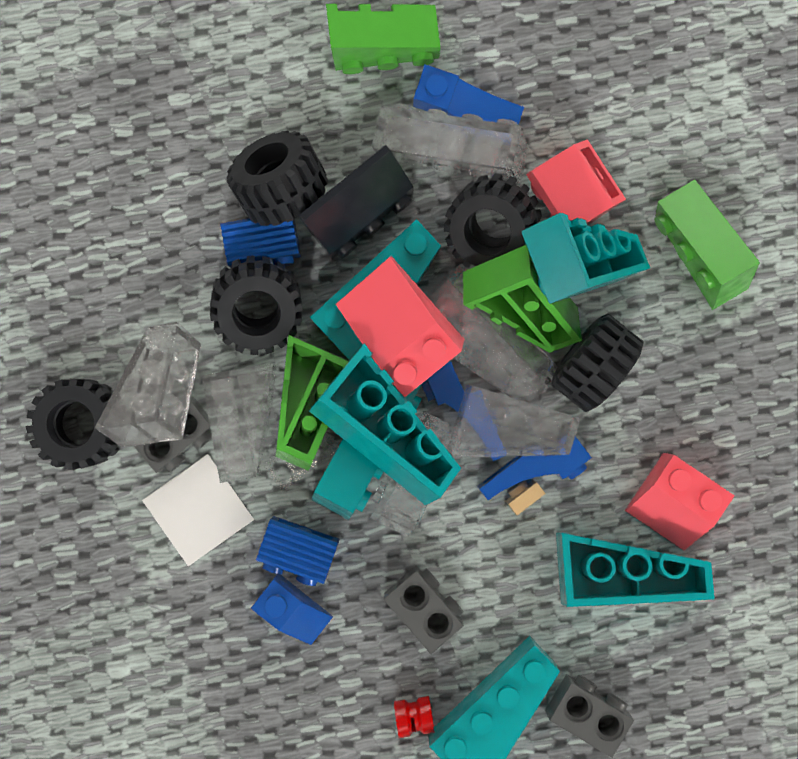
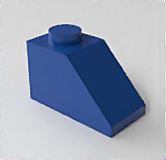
M280 574L274 577L251 607L253 611L278 631L310 645L333 618L330 613Z

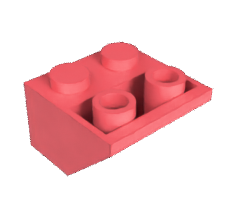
M588 140L570 146L526 174L531 182L533 193L540 200H543L550 211V217L563 213L568 215L570 221L580 218L586 220L588 225L626 200Z

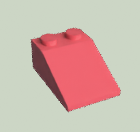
M392 256L386 259L336 303V306L361 343L365 344L371 351V358L382 371L385 369L394 381L392 384L404 397L462 351L464 343L462 335Z

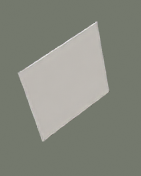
M209 454L142 500L187 566L193 564L254 520Z

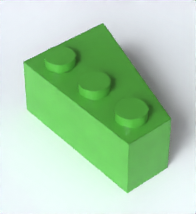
M326 4L335 71L342 70L344 74L349 75L358 74L363 71V67L377 66L379 70H392L399 66L398 63L412 62L414 66H425V64L433 63V59H438L440 56V39L435 5L392 4L391 11H371V4H359L358 11H338L337 4Z
M696 180L691 181L658 201L656 217L654 218L655 224L659 231L670 239L678 256L684 262L712 310L749 289L760 262Z
M527 245L463 272L464 306L471 310L478 307L490 314L491 321L498 325L504 322L516 329V335L549 353L582 341L578 307L570 297L549 304L547 297L539 288V276Z
M288 335L275 457L309 471L328 429V426L310 413L309 410L348 361L291 335Z

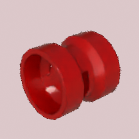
M429 696L418 697L415 702H407L405 699L394 701L399 738L410 737L413 732L418 731L423 734L435 733Z

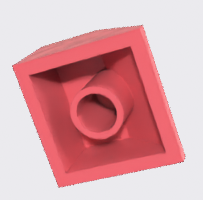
M663 453L625 511L682 550H686L716 525L735 495L677 456Z

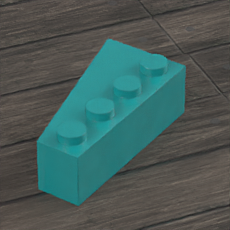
M558 213L521 231L539 276V288L547 297L549 304L613 284L650 269L639 237L633 233L619 229L608 231L605 225L601 224L588 226L586 220L580 218L570 221L568 215Z
M416 219L310 318L350 360L363 344L336 306V303L390 256L396 260L418 285L440 252L441 245Z
M363 344L311 407L309 412L424 505H427L442 497L461 470V467L431 429L427 430L415 414L417 410L409 400L406 402L392 385L394 382L385 369L382 371L371 358V351Z
M421 385L406 397L399 392L406 402L409 400L415 409H417L422 398L416 396ZM342 439L313 493L312 501L349 520L355 509L360 512L364 510L372 492L366 489L372 477L379 480L383 471Z
M556 533L561 604L566 607L715 600L711 562L566 533Z
M529 635L434 727L435 733L428 734L429 747L440 759H506L560 673L554 660Z

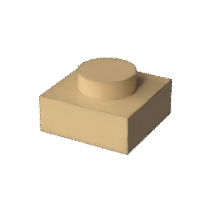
M531 480L529 483L522 481L515 484L508 491L510 497L505 502L516 515H519L546 493L536 481Z

